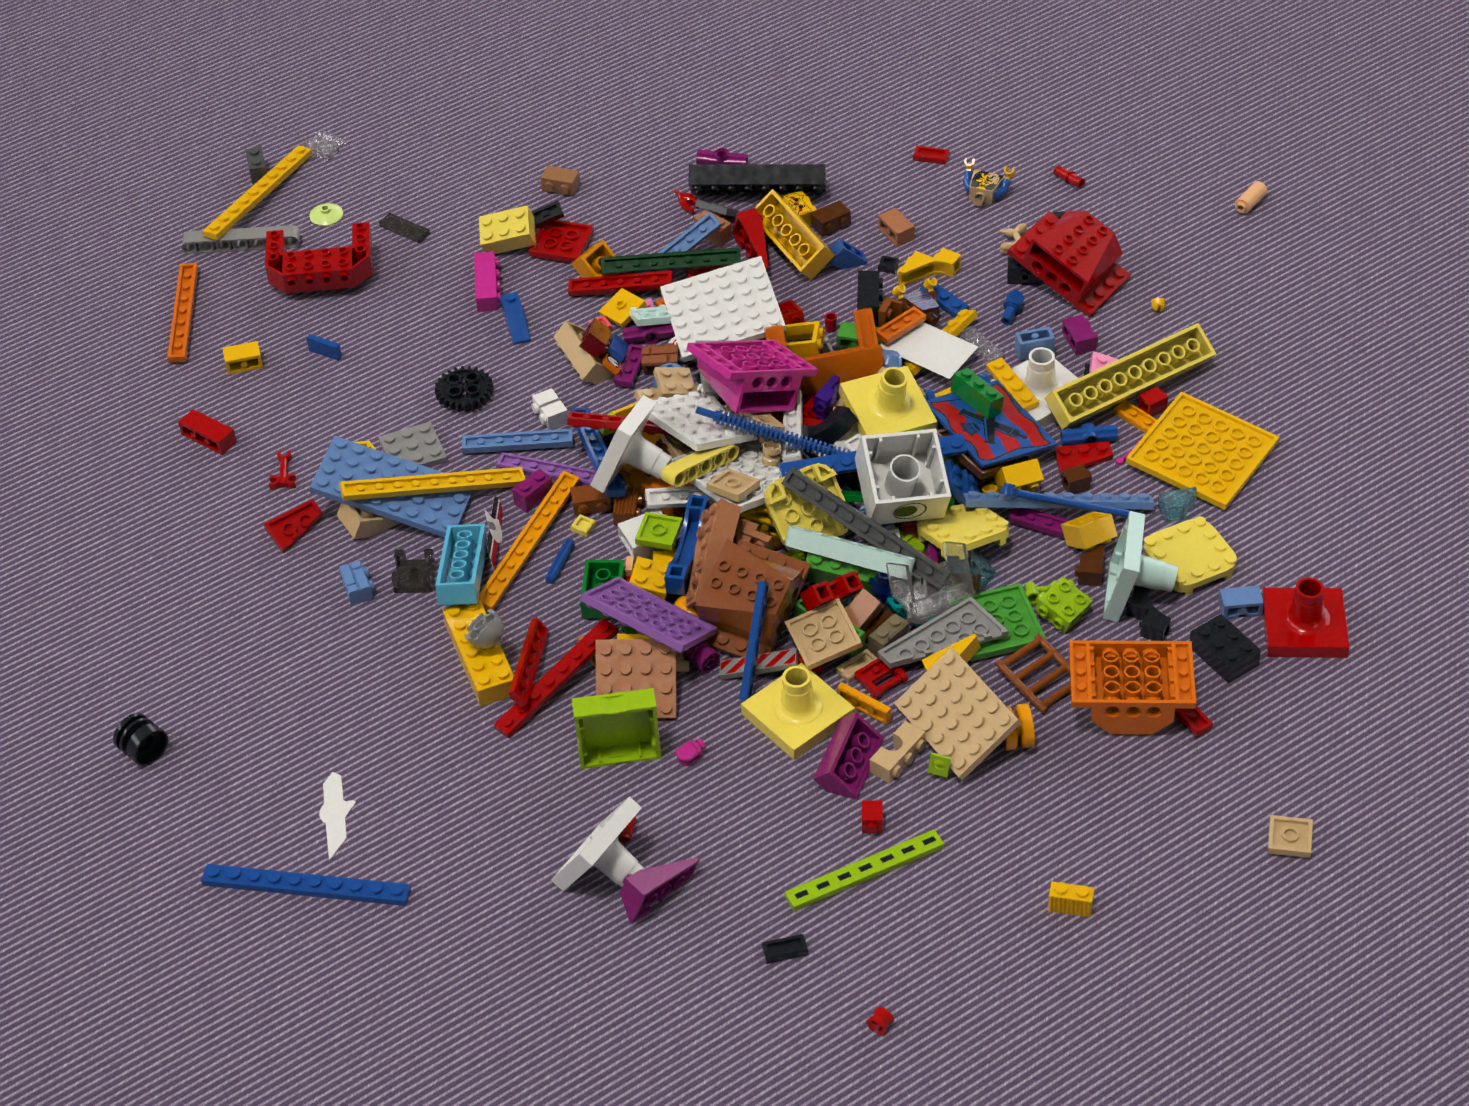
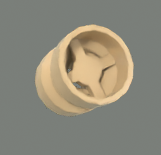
M773 441L763 443L762 451L764 454L762 455V463L765 466H778L781 459L779 455L781 444Z

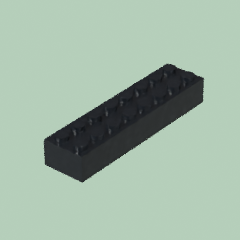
M689 164V187L691 193L695 195H704V193H711L712 195H720L721 193H728L729 195H737L738 193L754 195L755 193L767 195L772 189L778 192L779 195H788V192H798L801 190L804 194L805 192H812L813 195H821L822 192H826L825 164Z

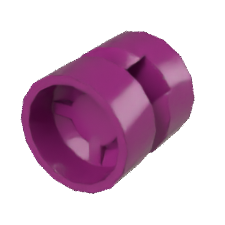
M705 640L683 652L684 657L702 673H709L714 670L721 658L720 654L710 647Z

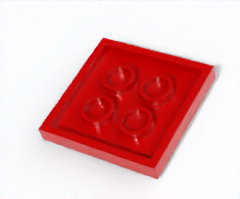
M561 220L540 227L535 237L536 245L530 247L529 256L573 263L584 253L594 232V226Z

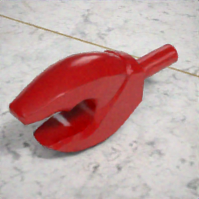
M674 189V193L678 195L681 208L693 214L694 209L690 205L698 208L695 206L696 197L690 193H681Z

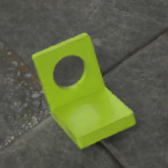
M931 752L927 773L947 778L951 769V757Z

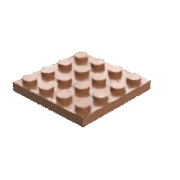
M653 639L596 640V695L654 688L658 719H677L676 652L672 651L669 646L657 643Z

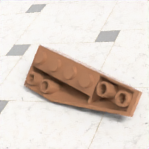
M720 499L702 512V523L696 533L698 538L695 546L689 589L686 594V608L689 609L697 603L726 540L729 539L733 542L742 507Z

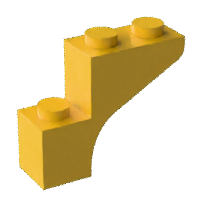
M942 248L934 257L915 251L912 256L908 257L906 263L898 269V284L906 286L937 274L953 277L961 268V254Z

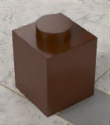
M1083 464L1062 470L1061 484L1066 492L1077 494L1090 490L1092 475Z

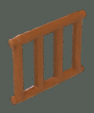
M1038 633L1033 641L1003 661H996L995 665L1043 714L1047 711V707L1071 691L1070 682L1043 701H1040L1034 693L1065 672L1070 674V663ZM1039 645L1047 651L1045 655L1016 674L1008 668V666ZM1053 658L1061 665L1029 688L1021 681Z

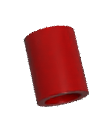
M832 312L825 314V330L829 333L837 330V315Z

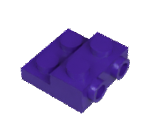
M833 375L814 397L813 412L818 416L817 419H826L839 400L840 377Z

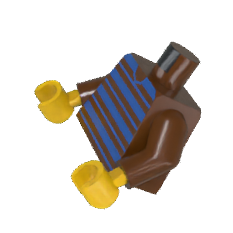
M935 277L931 280L928 278L923 283L928 292L922 290L902 295L906 292L904 284L893 288V295L898 297L897 300L903 302V313L915 306L927 315L924 323L928 322L935 326L940 319L937 314L940 307L937 302L936 291L933 290V287L937 285Z

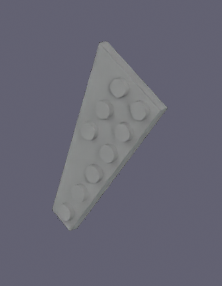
M970 596L879 650L878 657L889 668H894L922 660L974 633L979 644L1008 637L1009 631Z

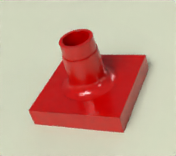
M1311 577L1300 579L1296 583V588H1262V599L1264 602L1262 612L1267 657L1348 658L1349 640L1342 588H1324L1321 581Z

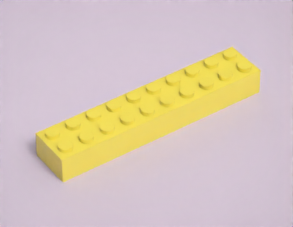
M1197 323L1056 388L1044 399L1061 429L1064 430L1208 362L1216 355V352L1201 326Z

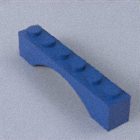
M694 494L689 496L680 542L674 558L668 564L664 577L666 593L686 594L698 538L696 533L702 523V512L709 508V496Z

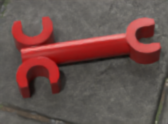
M288 450L285 456H282L281 451H278L280 475L269 476L271 482L269 483L270 490H276L280 487L294 489L296 488V475H287L288 462L292 459L291 451Z

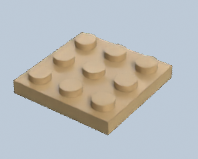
M839 598L785 621L786 628L808 671L863 647Z

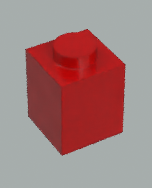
M1156 386L1139 394L1138 408L1153 417L1167 409L1168 396Z
M883 800L862 801V833H883Z

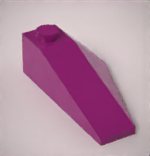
M699 859L682 860L641 869L634 874H628L622 882L623 886L620 895L629 921L633 923L651 911L650 905L656 900L661 902L665 899L671 888H678L694 874Z

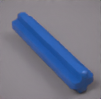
M566 538L545 575L547 583H555L575 546L573 539Z

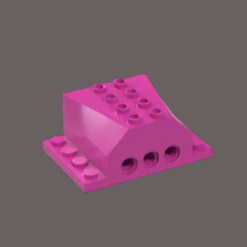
M776 340L688 343L686 348L695 358H699L697 367L707 383L736 414L793 411L802 378L817 376L818 373L816 367Z

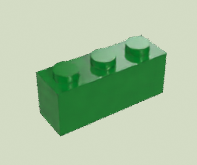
M967 367L953 373L951 392L987 420L1001 414L1005 397L1003 394Z

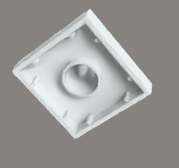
M1044 347L1035 348L1029 353V360L1012 368V370L1039 400V407L1028 411V413L1044 428L1056 421L1044 398L1052 390L1078 379V377L1055 359L1052 350Z
M644 395L618 427L590 486L604 493L625 464H629L649 475L651 474L659 480L661 479L662 469L670 464L673 457L644 439L641 435L657 402Z
M629 796L595 828L551 881L564 891L590 867H596L615 884L622 887V882L628 874H634L641 869H645L618 840V835L642 807Z

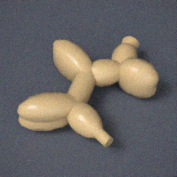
M1026 223L1017 225L1015 229H1000V233L1013 237L1015 240L1013 243L1003 242L1000 245V252L1002 254H1007L1008 249L1026 233Z

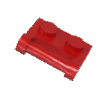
M880 658L854 672V678L870 692L874 699L879 698L883 692L896 684L904 683L908 680L907 674L899 666L889 668ZM893 673L896 675L878 687L875 685Z

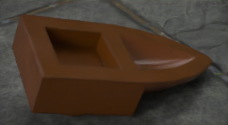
M886 608L879 613L865 630V640L892 616L893 612Z

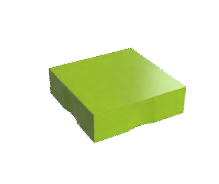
M654 688L572 698L581 769L610 766L625 762L633 763L662 759Z

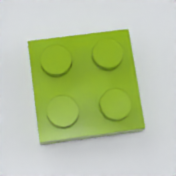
M646 512L635 537V544L673 550L683 525V518Z

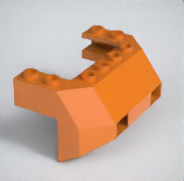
M872 308L852 311L858 347L801 357L818 369L817 376L802 378L799 390L802 391L803 395L817 393L833 375L840 377V385L843 382L877 374L883 366L884 360L882 346L878 344ZM783 325L764 328L766 340H776L786 347Z

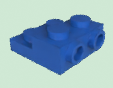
M950 459L944 462L950 492L960 504H964L962 500L963 493H968L969 491L979 492L978 478L967 468L961 471L960 467L957 464L955 465Z

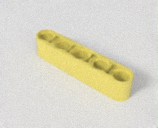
M732 444L695 451L666 465L661 471V479L675 487H681L734 461L739 454V448Z

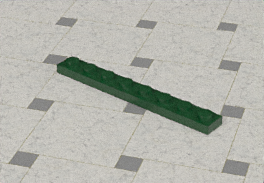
M740 248L609 256L601 257L602 276L669 270L723 268L741 262Z

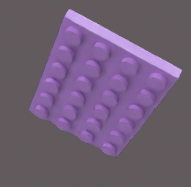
M620 577L582 593L580 601L586 603L587 607L603 612V615L619 620L620 624L636 629L639 634L650 636L655 642L669 646L674 652L682 653L715 635L718 627Z

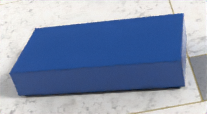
M312 334L306 337L309 351L338 361L342 358L339 343Z
M615 334L611 338L606 352L615 360L621 362L625 357L629 344Z

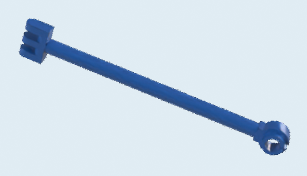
M1004 483L1000 494L1107 513L1125 518L1128 517L1130 510L1015 489L1014 484Z

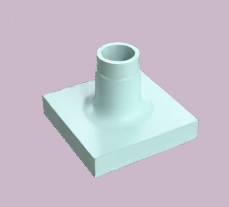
M1129 512L1111 556L1103 619L1114 622L1119 621L1133 586L1171 592L1174 587L1178 566L1141 554L1145 514Z

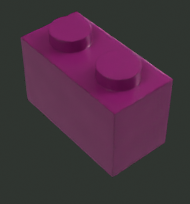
M1083 314L1062 320V334L1075 355L1096 350V343L1098 342L1097 333L1093 332L1090 322L1086 321Z
M541 469L532 473L512 488L514 505L526 513L531 511L543 501L552 488V477Z

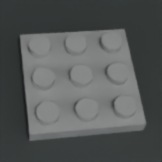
M431 421L378 437L383 452L426 467H433L448 462Z

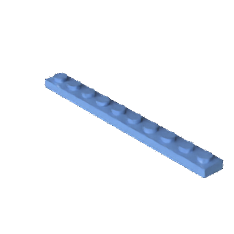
M969 491L968 493H963L962 499L965 507L1078 509L1004 495L995 491L987 493ZM1070 492L1063 494L1044 493L1045 495L1119 509L1154 510L1155 504L1151 495L1145 493L1130 495L1128 493H1120L1119 495L1101 493L1100 495H1093L1088 492L1082 494Z

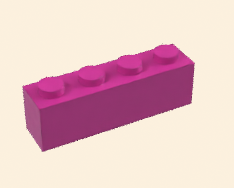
M494 251L474 253L475 293L478 312L499 310L498 303H501V293L498 292L501 291L500 281H497L500 280V271L497 269L500 268L499 258H495Z

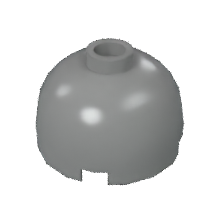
M492 609L487 610L489 613L486 615L483 613L478 615L467 628L469 633L468 635L465 634V638L477 648L487 649L492 646L496 647L502 641L504 624L499 615Z

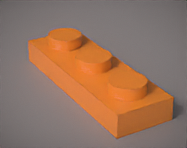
M913 306L876 329L877 338L888 345L926 321L927 315Z

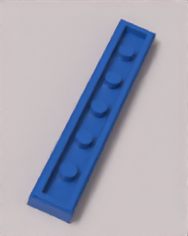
M758 580L739 700L746 701L752 696L770 584L766 581Z

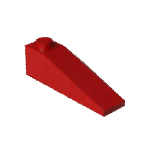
M756 208L737 213L732 234L741 250H746V257L748 259L761 256L766 271H768L762 215L758 213Z

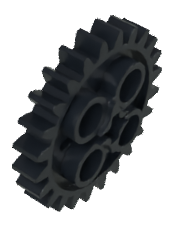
M461 366L460 370L454 367L453 372L447 370L448 374L442 373V378H438V383H435L436 388L434 390L439 404H444V408L450 406V411L457 408V412L461 409L467 412L468 408L473 411L474 406L481 408L480 403L487 404L486 400L491 399L490 395H493L494 389L489 373L484 374L483 369L478 371V367L471 369V366H468L467 369ZM462 379H465V399H463Z

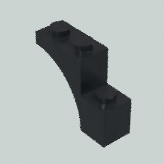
M1135 586L1132 596L1129 595L1125 605L1127 607V615L1140 620L1141 637L1152 641H1164L1170 632L1171 618L1162 614L1153 606L1148 596L1150 593L1149 588Z

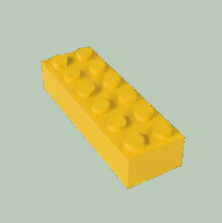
M773 189L755 207L763 217L764 232L798 270L810 280L835 256L787 201Z
M478 598V602L475 604H457L442 609L445 626L480 707L509 698L508 693L514 675L501 645L480 649L473 646L465 638V634L468 635L469 633L467 628L471 622L481 613L486 615L480 598Z

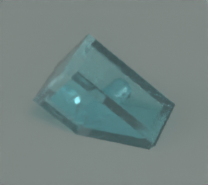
M1196 487L1159 493L1158 508L1164 522L1181 520L1186 516L1196 503Z

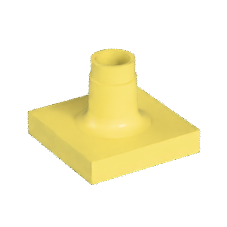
M908 366L900 368L889 367L881 373L840 383L838 393L844 405L849 407L858 419L855 426L861 436L915 431L919 429H936L937 420Z
M803 663L787 668L781 677L741 703V714L793 760H796L833 734L841 718L855 713V707L811 670L808 671Z

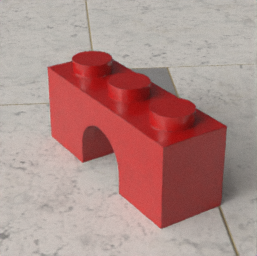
M855 570L841 575L831 582L826 580L812 585L800 593V596L807 611H810L837 598L843 600L851 597L864 587Z

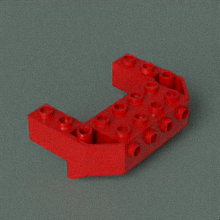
M369 222L352 224V246L286 252L287 245L284 231H266L265 268L268 282L286 294L352 288L358 286L374 273L372 234Z

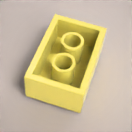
M528 205L479 217L480 245L484 252L494 251L495 254L536 245L534 215Z

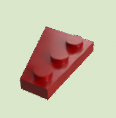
M1109 441L1054 447V455L1060 478H1062V470L1081 464L1084 467L1089 465L1093 467L1113 460V452Z

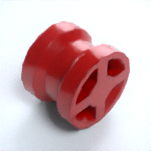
M876 1007L873 1011V1016L867 1019L866 1024L874 1033L883 1035L887 1031V1026L893 1023L894 1017L887 1009Z

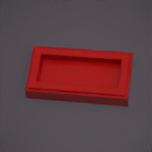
M916 146L913 161L946 165L949 150Z

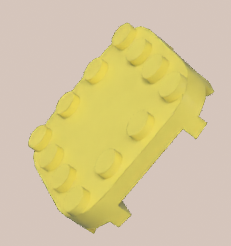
M817 463L799 469L800 472L845 501L835 477L837 474L833 468L831 469L825 464ZM785 476L773 481L764 490L766 508L783 545L785 544L789 525L835 537L844 535L849 531V528L781 484ZM785 546V548H787V550L790 552H804L799 549Z
M964 504L952 505L946 510L944 518L917 521L918 540L920 542L928 540L941 549V556L946 559L950 555H960L961 559L968 558V551L992 542L1000 546L1006 544V539L1009 537V523L987 507H965Z
M1199 516L1195 519L1183 521L1155 532L1144 539L1143 555L1178 566L1176 581L1172 590L1185 592V596L1193 594L1194 588L1222 577L1227 581L1232 578V574L1235 571L1237 557L1234 551L1204 517Z

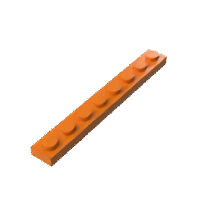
M185 263L179 266L167 355L168 363L186 362L198 274L197 263Z

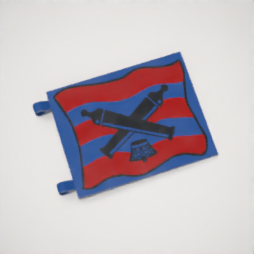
M981 373L979 376L1005 396L1001 414L988 420L954 393L935 397L931 388L924 389L926 395L923 396L935 418L951 435L963 433L967 453L982 469L1058 446V443L1025 409H1022L998 380L991 382L987 373Z

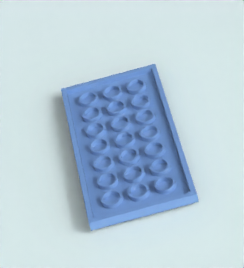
M334 436L309 488L311 493L444 538L447 525L460 524L474 490L343 501L339 488L341 481L440 474L444 472Z

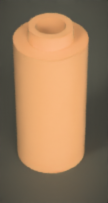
M1255 181L1235 201L1237 211L1247 214L1267 194L1266 185L1260 181Z

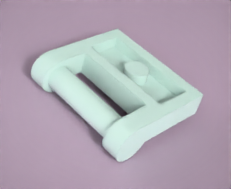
M665 304L659 305V307L639 309L630 307L629 309L630 317L637 326L671 323L670 318L672 316L668 314Z

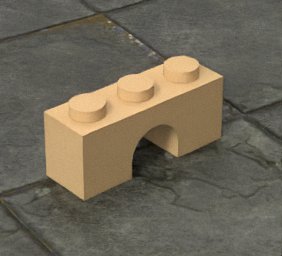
M904 721L893 733V746L898 750L890 751L881 746L869 759L870 773L888 783H891L894 778H898L906 765H910L914 756L918 752L923 751L926 746L925 731L907 721Z

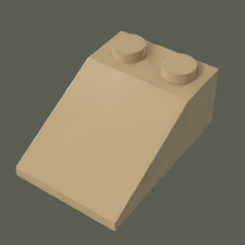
M341 503L337 512V517L354 539L370 538L400 524V522Z

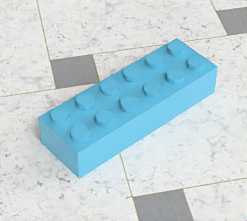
M485 523L447 525L435 585L438 605H471L478 602L487 551Z

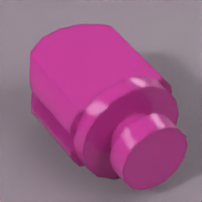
M699 738L696 742L694 740L688 741L676 749L679 764L688 766L700 758L703 754L702 750L706 749L705 743Z

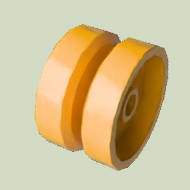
M1028 703L1016 704L1014 712L1010 706H1007L1021 721V724L1001 743L1004 751L1015 750L1018 742L1022 748L1034 747V724Z

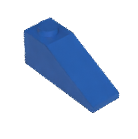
M518 293L501 295L502 312L513 345L531 342Z

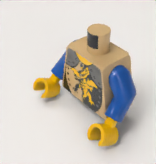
M967 157L965 158L964 162L967 170L964 172L963 185L966 192L969 193V199L976 206H981L983 203L993 204L996 199L1007 194L1011 183L1010 178L1016 175L1014 167L1008 173L1009 166H1005L1004 172L1006 177L975 169L971 171L975 167V160L973 158L972 164H967Z

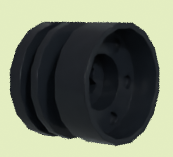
M134 713L124 718L117 726L113 742L119 750L136 764L145 767L153 764L163 755L168 745V734L143 713Z

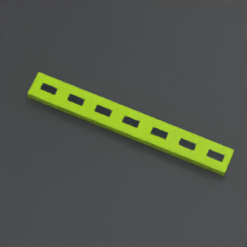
M935 829L785 891V898L793 911H797L944 849V842Z

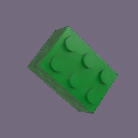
M585 560L581 595L614 578L620 577L625 580L624 560ZM580 601L582 618L615 619L604 616L603 612L591 609L586 606V603Z

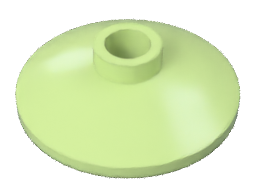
M324 203L314 207L309 217L311 222L317 226H332L343 218V210L339 205Z

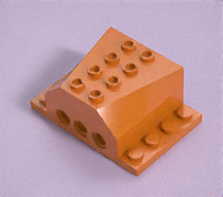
M1069 640L1071 708H1091V721L1108 733L1152 735L1174 722L1175 708L1196 709L1192 641Z

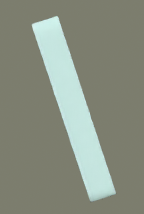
M791 525L788 526L784 544L791 548L908 579L911 578L915 559L909 556Z

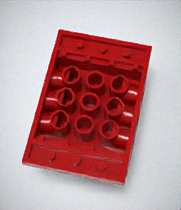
M1048 211L1007 252V254L1088 317L1095 313L1131 276L1129 272L1117 264L1123 253L1115 232L1088 211H1067L1060 219Z

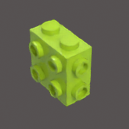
M1062 576L1058 581L1054 580L1049 585L1046 593L1041 592L1036 598L1037 604L1034 610L1051 622L1056 629L1061 630L1065 634L1089 610L1093 600L1074 586L1071 581Z

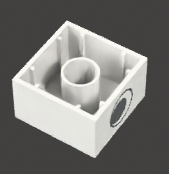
M936 429L861 436L855 455V463L866 515L878 524L944 518L951 499V492Z

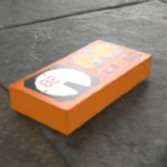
M606 352L603 355L602 365L614 375H617L620 372L621 362H618Z

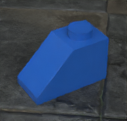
M838 238L829 247L835 254L828 262L833 267L847 269L868 263L863 251L841 238Z

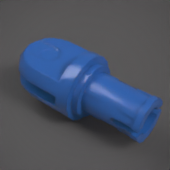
M1010 291L1003 304L1005 311L1001 322L1006 325H1010L1014 315L1020 312L1024 301V296L1020 291Z

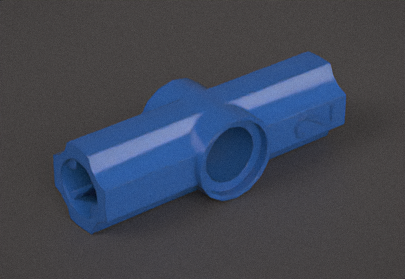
M1085 423L1078 429L1060 430L1061 445L1118 440L1117 425L1095 427L1092 423Z

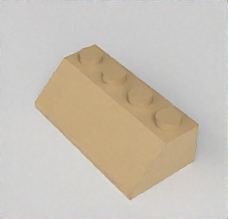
M565 321L554 335V339L557 341V346L564 351V356L571 361L572 367L580 374V379L586 383L598 384L614 378L616 375L602 365L603 356L599 355L595 359L579 347L586 329Z

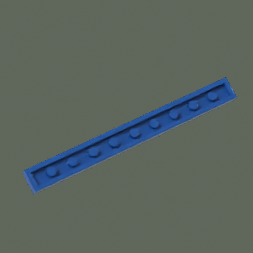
M963 433L938 437L942 457L966 454L967 447ZM856 451L779 463L778 467L781 478L787 475L791 467L799 470L817 463L825 464L831 469L833 468L837 475L856 472Z
M214 864L206 865L201 879L202 886L406 906L411 890L410 884Z

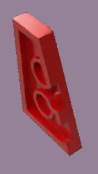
M312 499L264 523V528L281 552L284 553L323 516V513Z

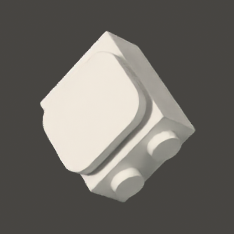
M656 509L650 512L663 515L660 509ZM645 514L618 523L619 538L629 554L634 556V562L637 556L653 560V551H667L666 549L635 544V537Z

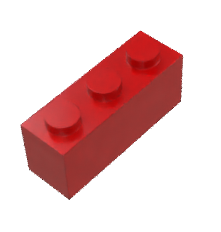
M192 409L178 421L181 435L220 455H223L236 443L234 429L206 416L202 412Z

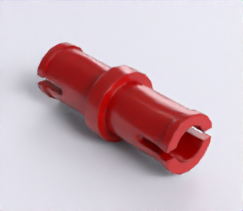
M1061 165L1054 168L1053 174L1062 178L1064 182L1071 183L1079 189L1085 185V179L1076 175L1074 171L1067 170Z

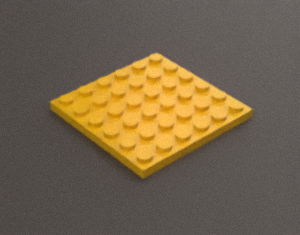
M1181 391L1129 453L1125 463L1226 510L1278 444L1280 437Z

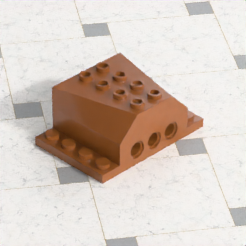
M727 539L695 605L700 619L718 627L716 634L705 641L717 651L737 658L746 657L758 580L770 584L758 654L773 652L785 626V621H787L812 568L811 564L741 539L738 544Z

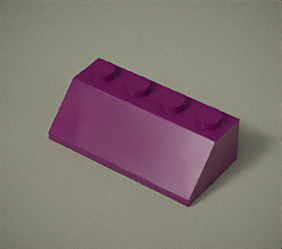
M857 712L841 718L813 780L829 793L857 799L870 771L869 759L879 750L884 737Z

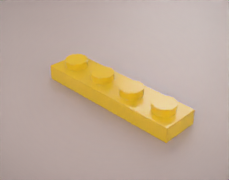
M1002 357L986 364V370L995 380L999 381L1023 410L1025 409L1028 412L1039 407V400Z

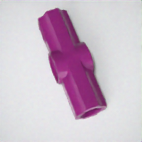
M718 148L715 151L698 149L696 163L748 164V155L730 153L726 148Z
M671 323L622 329L623 338L626 343L644 341L647 344H654L659 339L675 336Z

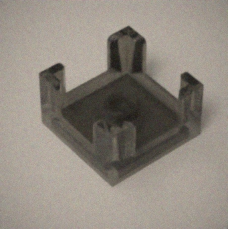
M395 549L396 572L392 571L391 576L394 593H433L436 567L433 549H424L425 559L406 560L405 550Z

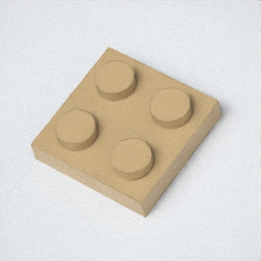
M654 368L653 374L661 397L668 398L676 394L685 395L689 392H697L689 368Z
M730 468L706 483V490L737 502L760 487L759 479Z
M1270 815L1268 853L1311 858L1313 819Z

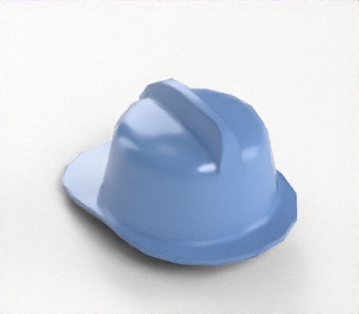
M882 350L884 367H902V358L897 351Z

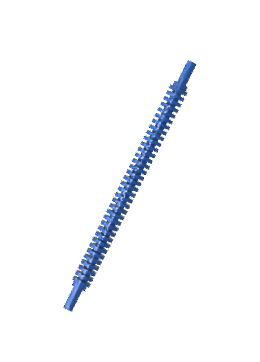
M697 406L695 412L696 414L712 418L716 424H719L720 421L722 426L726 423V427H729L731 424V429L736 426L735 430L741 427V432H743V429H745L744 433H748V430H750V435L755 432L754 436H757L759 433L760 438L762 435H764L763 439L769 436L768 440L770 441L773 437V442H776L778 439L780 444L782 440V445L788 442L787 446L789 447L792 443V448H795V445H797L796 449L799 450L801 446V450L804 451L807 448L806 452L808 453L811 449V454H814V451H816L815 455L817 456L819 452L821 453L820 456L824 454L827 456L845 453L846 451L845 448L841 451V447H838V450H836V445L831 448L832 444L826 447L827 443L824 442V445H822V441H819V444H817L818 440L815 439L812 442L813 438L807 441L808 437L805 436V439H803L804 435H800V438H798L799 434L797 433L794 437V432H791L789 435L788 430L786 433H784V429L779 432L780 428L778 427L775 431V426H772L770 429L769 424L767 427H765V423L760 426L761 422L759 421L756 425V420H753L751 423L752 419H748V422H746L747 418L744 417L741 420L742 416L740 415L737 419V414H734V417H732L733 413H729V416H727V411L723 414V410H716L714 412Z

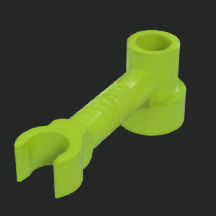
M1068 579V581H1071L1075 586L1074 580ZM1027 582L1024 588L1030 604H1037L1036 598L1041 592L1046 593L1049 586L1036 587L1034 582Z

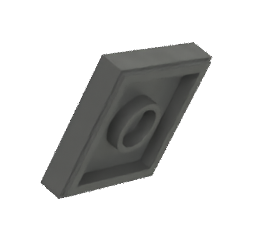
M697 200L695 204L697 207L736 217L737 213L740 212L737 209L709 201Z

